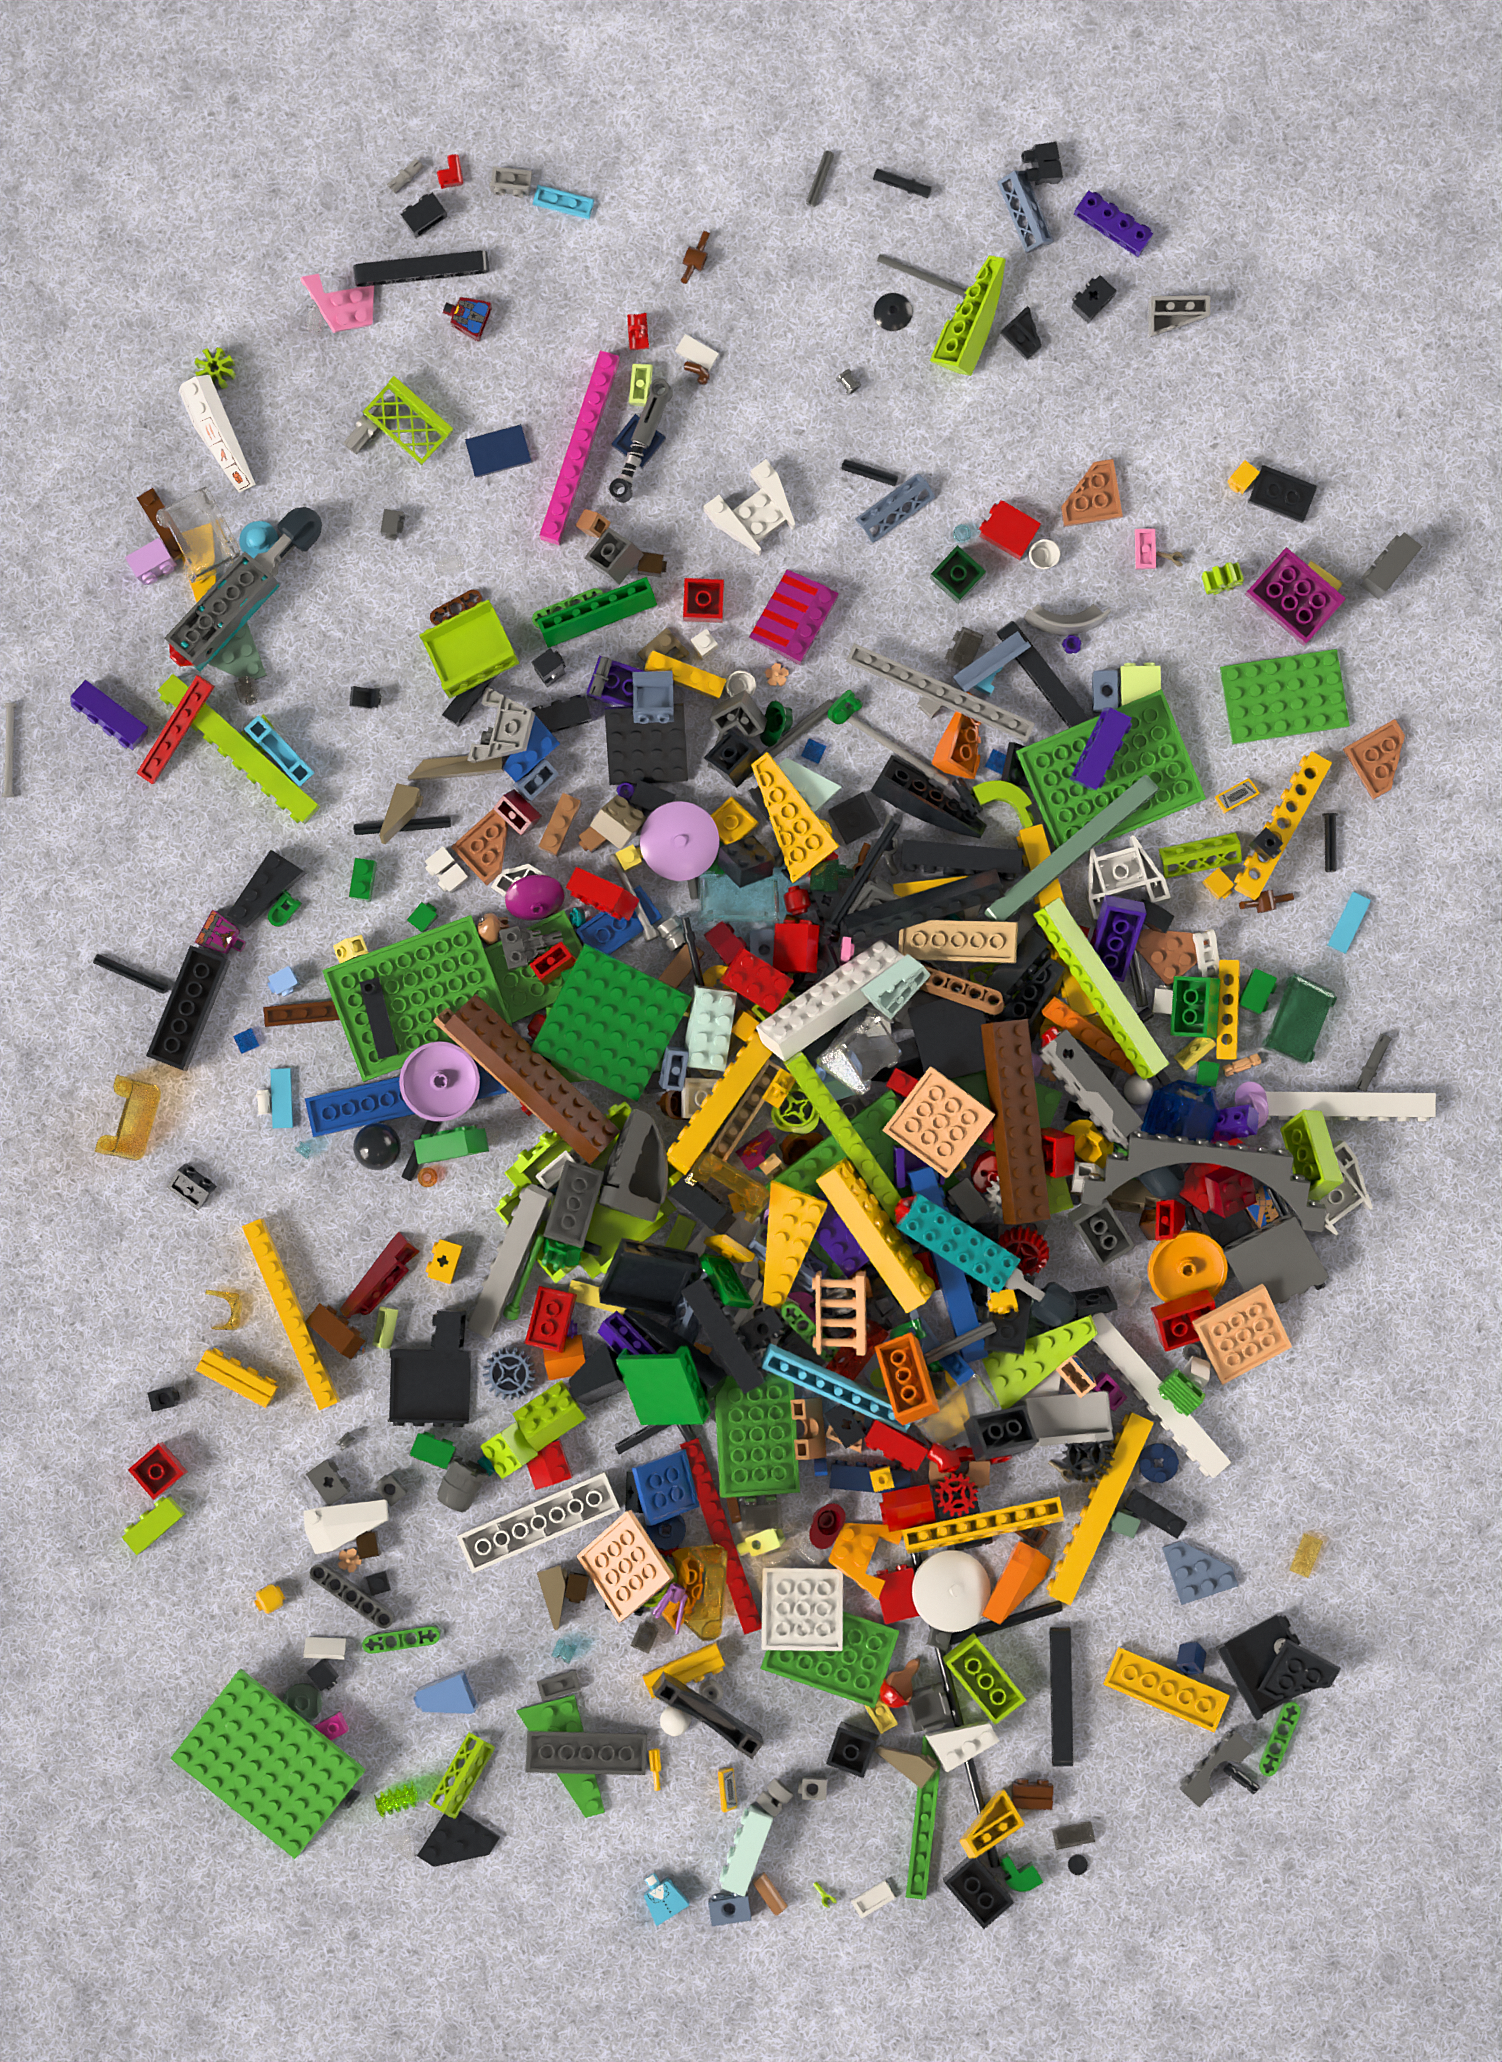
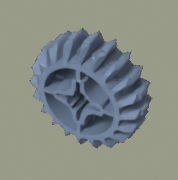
M507 1346L506 1353L503 1352L502 1348H499L498 1352L500 1355L498 1356L495 1352L491 1353L494 1360L487 1358L486 1361L491 1365L483 1367V1369L489 1370V1373H484L483 1377H489L490 1379L484 1382V1384H492V1387L488 1390L491 1392L496 1389L495 1397H498L500 1392L503 1393L502 1400L506 1399L507 1394H509L510 1400H514L515 1393L517 1398L520 1399V1391L526 1395L528 1390L525 1387L533 1388L529 1380L536 1381V1377L531 1376V1373H536L537 1370L530 1369L531 1366L535 1365V1362H527L531 1356L528 1355L524 1358L525 1350H521L520 1354H517L518 1347H514L513 1352H510V1347ZM514 1357L520 1361L514 1366H509L502 1358ZM496 1363L502 1370V1375L497 1381L494 1378ZM523 1365L526 1370L524 1383L520 1381L517 1375L518 1370ZM517 1366V1369L514 1370L515 1373H513L515 1375L514 1378L508 1377L502 1380L505 1377V1373H507L505 1368L511 1370ZM505 1381H511L518 1388L507 1390L500 1387V1385Z

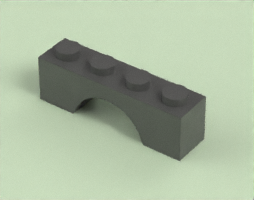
M1234 1729L1231 1732L1228 1730L1222 1736V1742L1218 1746L1214 1745L1207 1754L1209 1756L1204 1761L1200 1760L1195 1765V1771L1192 1775H1186L1180 1782V1790L1199 1808L1213 1794L1210 1787V1775L1213 1769L1224 1761L1241 1763L1254 1749Z

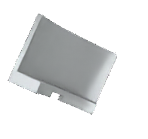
M1037 604L1032 610L1030 608L1027 610L1024 620L1043 632L1069 636L1087 632L1097 627L1107 619L1111 609L1109 608L1102 613L1092 604L1082 612L1072 615H1059L1049 612Z
M1107 1391L1086 1393L1082 1398L1077 1394L1027 1398L1025 1400L1026 1409L1038 1440L1034 1447L1066 1444L1065 1440H1067V1443L1113 1440Z

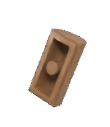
M765 1872L752 1879V1884L774 1915H779L788 1907Z

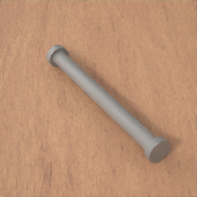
M4 703L6 708L4 793H2V797L14 798L12 781L14 708H16V703Z

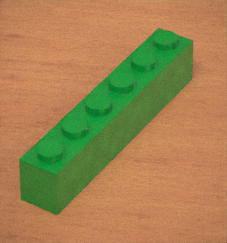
M644 577L537 619L547 648H550L657 606V602L648 578Z

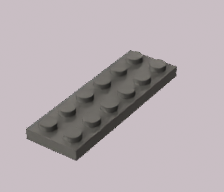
M527 1731L525 1772L646 1775L647 1734Z

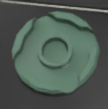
M299 1683L290 1687L284 1694L282 1701L308 1723L317 1718L323 1704L322 1696L318 1689L307 1683Z

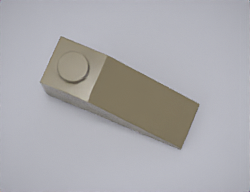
M396 783L379 834L382 844H387L414 817L418 807L421 808L423 796H421L419 788Z
M561 1564L537 1572L554 1631L560 1627L566 1580L569 1578L566 1568H562Z
M879 1745L874 1749L877 1754L920 1789L928 1784L939 1769V1766L936 1765V1760L929 1755L925 1756L924 1754Z

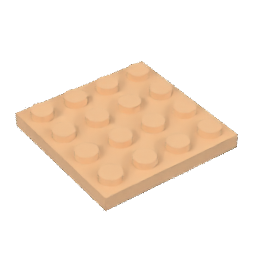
M930 1066L882 1131L944 1177L948 1178L995 1116V1113Z
M1263 1284L1192 1322L1222 1385L1292 1347L1267 1289Z
M632 1510L626 1511L577 1555L580 1563L619 1623L626 1620L674 1578L671 1570Z

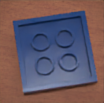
M679 1449L632 1467L646 1526H652L700 1507L685 1449Z

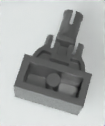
M519 926L499 930L508 971L528 967L529 962L533 961L539 954L545 953V949L542 948L556 945L561 941L563 942V938H558L562 937L561 931L540 935V930L519 929Z

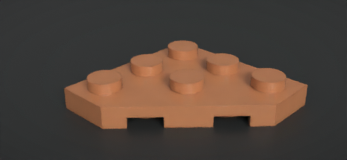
M1113 459L1093 462L1061 506L1064 527L1123 517Z
M1395 719L1343 749L1372 800L1391 790L1394 774L1405 738Z
M494 809L451 846L486 886L502 873L508 823Z
M1146 928L1140 932L1135 949L1138 950L1139 954L1166 986H1170L1174 982V976H1182L1198 963L1196 947L1193 941V934L1195 933L1167 931L1165 934Z

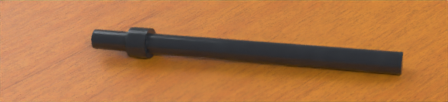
M689 916L681 918L684 929L683 938L684 942H687L696 985L705 986L694 941L696 940L695 932L692 931Z

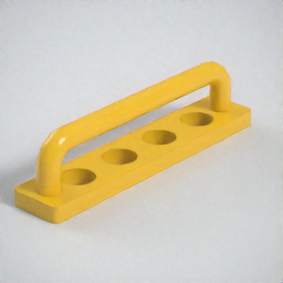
M1239 960L1219 961L1220 992L1217 1024V1059H1237ZM1228 974L1229 986L1224 983V977ZM1228 994V1005H1225L1223 998ZM1228 1014V1025L1223 1023V1017ZM1227 1034V1045L1222 1042V1037Z

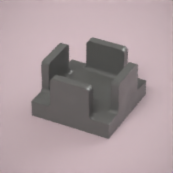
M875 876L873 878L874 882L869 880L867 884L863 885L847 913L851 914L899 899L901 896L893 892L890 883Z
M942 1682L913 1690V1695L907 1709L914 1733L923 1730L925 1732L943 1728L944 1724L953 1722Z

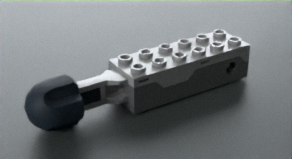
M1055 1026L1050 1027L1042 1034L1041 1048L1038 1049L1041 1053L1038 1055L1045 1065L1050 1064L1053 1070L1051 1072L1058 1080H1063L1066 1083L1064 1088L1070 1095H1076L1079 1099L1077 1104L1084 1111L1088 1110L1091 1116L1089 1118L1096 1126H1101L1104 1129L1102 1134L1109 1142H1120L1128 1151L1130 1133L1136 1134V1131H1139L1137 1128L1144 1122L1067 1029L1059 1031ZM1063 1050L1070 1051L1069 1058L1063 1057ZM1171 1164L1142 1173L1140 1181L1156 1198L1166 1200L1172 1199L1181 1193L1185 1185V1174L1179 1164Z

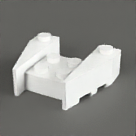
M767 459L750 471L752 479L759 486L760 490L733 511L720 495L703 506L704 512L717 528L759 556L761 555V548L758 545L760 541L784 523H787L792 530L795 529V522L781 481Z
M1131 836L1129 840L1131 848L1100 857H1096L1094 848L1089 851L1087 907L1092 923L1097 922L1105 895L1114 896L1143 887L1147 901L1158 905L1168 902L1171 898L1165 878L1155 867L1153 861L1145 853L1135 836Z
M1342 1140L1333 1144V1148L1344 1182L1319 1200L1327 1209L1324 1229L1333 1235L1339 1233L1332 1224L1359 1204H1362L1365 1209L1371 1210L1373 1208L1358 1166L1357 1157L1347 1143Z

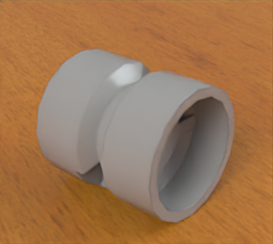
M674 915L657 927L661 938L667 939L666 944L671 952L687 943L684 942V929L681 928L682 922L677 915Z
M774 1778L768 1784V1790L762 1791L756 1798V1801L769 1814L776 1817L783 1809L782 1804H787L794 1794L782 1782Z

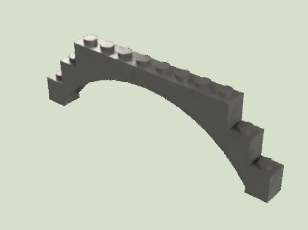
M1136 1131V1134L1130 1133L1127 1156L1120 1152L1107 1154L1104 1177L1097 1173L1084 1175L1081 1191L1082 1203L1102 1205V1200L1112 1191L1144 1172L1178 1163H1213L1245 1172L1270 1186L1293 1208L1301 1220L1300 1225L1303 1230L1323 1232L1327 1210L1325 1205L1319 1200L1307 1202L1310 1182L1308 1178L1301 1174H1293L1291 1176L1294 1157L1287 1149L1277 1148V1151L1269 1150L1265 1146L1250 1148L1247 1144L1237 1143L1234 1146L1228 1145V1142L1225 1141L1209 1143L1208 1140L1201 1138L1193 1141L1188 1140L1184 1136L1168 1138V1135L1165 1134L1151 1136L1143 1131Z

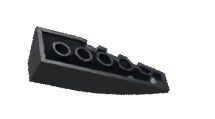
M890 756L870 790L871 793L890 803L895 808L939 828L979 839L982 837L987 824L977 816H972L968 809L963 810L960 807V802L955 798L950 799L943 793L944 789L939 785L935 787L929 782L930 778L895 756Z
M1050 958L1033 975V979L1027 985H1024L1018 995L1011 1000L1003 1011L993 1017L990 1023L1028 1019L1031 1045L1046 1018L1042 1010L1056 997L1066 968Z
M626 1309L623 1317L658 1354H676L680 1347H688L707 1402L710 1404L725 1384L728 1374L725 1373L724 1369L717 1366L707 1354L700 1351L674 1331L646 1316Z

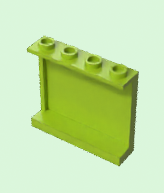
M489 599L419 634L442 683L441 686L449 699L520 664Z

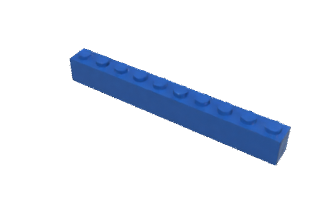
M930 1165L906 1171L913 1194L917 1192L949 1213L948 1207H944L942 1199H945L942 1187H938L936 1180H939V1175ZM930 1250L956 1338L982 1325L981 1320H978L976 1316L978 1307L975 1301L972 1302L970 1296L973 1291L970 1282H966L965 1275L967 1273ZM981 1338L959 1349L960 1355L966 1363L988 1357L987 1351H984L985 1339Z

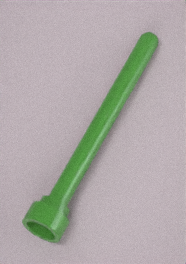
M542 1234L536 1235L512 1302L506 1305L503 1315L510 1320H517L520 1315L519 1303L544 1239Z

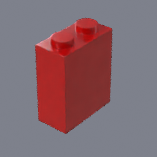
M1000 500L998 504L994 503L989 513L991 516L989 520L984 519L979 528L981 531L979 537L1020 561L1039 530L1041 523L1005 501Z
M783 920V923H775L773 967L782 973H816L819 925H813L810 920H800V924L795 923L794 920Z
M929 1484L882 1493L883 1502H879L883 1525H888L889 1532L936 1523Z
M907 1563L895 1566L896 1570L888 1571V1568L877 1570L876 1575H873V1577L885 1581L879 1596L885 1624L920 1616L912 1595L915 1576L912 1566H907Z

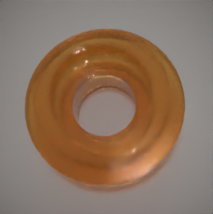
M427 1167L420 1170L418 1173L420 1185L432 1187L436 1184L438 1176L434 1169ZM427 1173L431 1175L429 1181L424 1180V1175Z

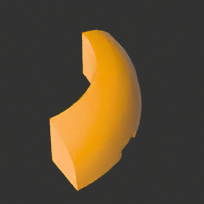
M684 1547L671 1553L675 1562L677 1584L683 1586L686 1589L684 1594L688 1595L685 1601L681 1625L692 1614L693 1611L691 1609L696 1600H699L703 1588V1562L698 1550L693 1547ZM669 1601L661 1614L674 1630H676L681 1601H678L677 1604Z

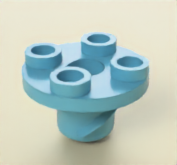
M255 521L244 527L240 534L239 543L243 553L246 552L254 559L257 554L268 552L279 540V536L274 527L269 523Z

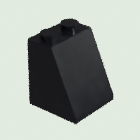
M606 1343L602 1344L568 1380L571 1386L568 1388L569 1393L573 1399L575 1398L579 1403L590 1406L627 1389L623 1382L621 1371L617 1366L616 1359L619 1354Z

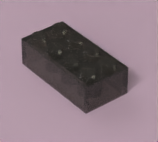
M776 1494L764 1495L765 1498L757 1499V1496H745V1500H741L740 1505L742 1531L783 1528L781 1497H777Z

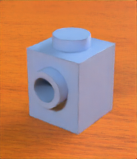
M290 966L268 976L270 982L267 984L271 992H276L279 996L283 995L285 997L293 993V988L300 985Z

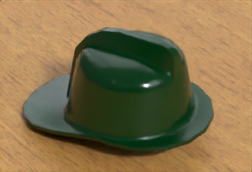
M771 701L764 715L767 718L764 732L760 733V740L768 747L777 744L782 733L788 731L793 724L792 708L783 706L779 701Z

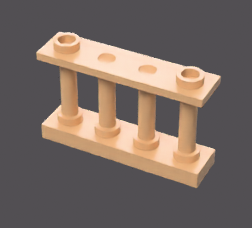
M817 1271L816 1277L812 1278V1289H816V1336H813V1348H817V1355H821L823 1346L853 1347V1349H857V1355H865L867 1351L866 1272H857L856 1278H853V1280L822 1279V1271ZM822 1287L853 1288V1290H856V1297H853V1299H822ZM822 1307H853V1309H856V1317H853V1319H822ZM822 1327H853V1329H857V1337H853V1339L822 1338Z

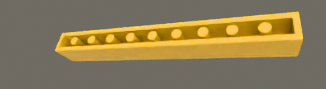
M1042 824L1019 830L1016 837L1018 848L1023 850L1022 862L1024 867H1028L1030 873L1051 853ZM1058 878L1033 898L1034 903L1038 904L1040 909L1058 897L1066 906ZM1043 930L1045 940L1047 942L1049 941L1050 945L1054 947V945L1052 944V942H1050L1048 936ZM1054 947L1050 958L1066 968L1061 983L1062 986L1059 988L1062 998H1066L1067 1006L1083 1017L1095 1016L1097 1013L1096 1009Z
M264 1218L242 1226L319 1411L341 1402L309 1325L305 1323L306 1318Z
M1131 1411L1129 1415H1124L1121 1421L1123 1428L1120 1433H1116L1112 1442L1115 1444L1113 1447L1115 1453L1111 1454L1115 1460L1110 1461L1113 1468H1107L1106 1470L1109 1475L1102 1473L1103 1480H1098L1096 1487L1090 1489L1088 1505H1083L1079 1514L1082 1518L1079 1524L1075 1523L1071 1531L1073 1535L1071 1542H1066L1063 1549L1065 1555L1062 1561L1058 1560L1054 1571L1057 1573L1054 1579L1050 1578L1046 1586L1049 1596L1071 1606L1154 1422Z

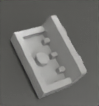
M493 167L492 178L489 184L490 191L499 196L505 194H513L517 198L529 196L532 171Z

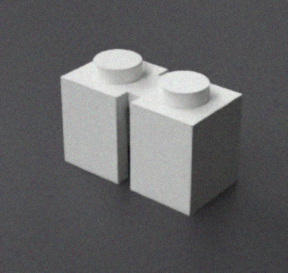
M441 847L425 860L428 865L425 869L432 877L436 875L439 878L438 885L444 892L448 890L450 893H453L469 880V877L457 863L452 866L456 861L444 847Z

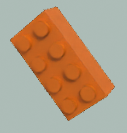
M912 1332L874 1346L895 1419L902 1425H906L940 1412L920 1342Z

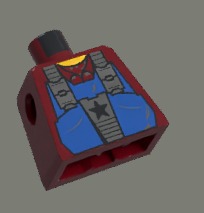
M460 297L457 305L446 302L443 314L452 317L450 323L453 328L479 342L490 316L492 305L490 302Z

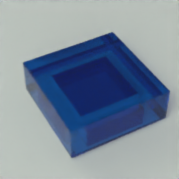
M809 738L801 757L819 765L827 746Z
M993 749L984 767L1002 776L1006 755Z
M252 1028L233 1036L241 1054L260 1046Z

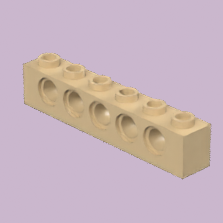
M769 1059L767 1060L703 1159L718 1170L722 1169L764 1104L765 1100L761 1098L781 1068Z

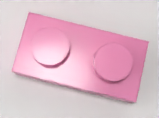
M1135 529V569H1156L1155 529Z
M843 937L839 958L840 966L852 960V956H854V944H851V937Z

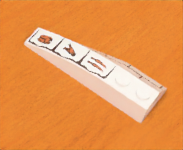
M210 375L196 376L181 384L179 392L194 428L237 491L240 493L255 486L256 484Z

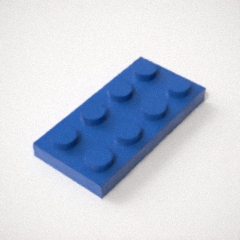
M639 885L633 889L637 898L640 899L639 902L651 926L662 919V915L642 887ZM634 910L630 920L622 918L621 921L606 912H600L575 931L584 944L586 943L610 955L642 933L644 928Z

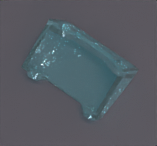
M704 871L698 877V924H708V922H713L714 919V923L722 921L762 924L765 921L766 926H775V923L780 922L778 877H775L773 873V876L739 888L726 874Z

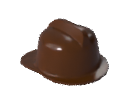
M669 1090L661 1096L660 1101L656 1102L665 1116L674 1120H691V1118H681L682 1091Z
M816 1132L804 1135L797 1133L789 1134L779 1144L783 1162L786 1165L793 1164L823 1141V1136Z

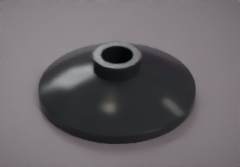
M887 293L881 296L875 303L873 310L874 319L884 330L899 331L909 324L912 318V306L905 296L898 293ZM894 307L897 309V311L895 313H891L889 309Z

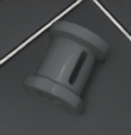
M850 369L845 370L836 378V381L840 382L846 389L847 395H851L861 386V383L857 382L851 375Z

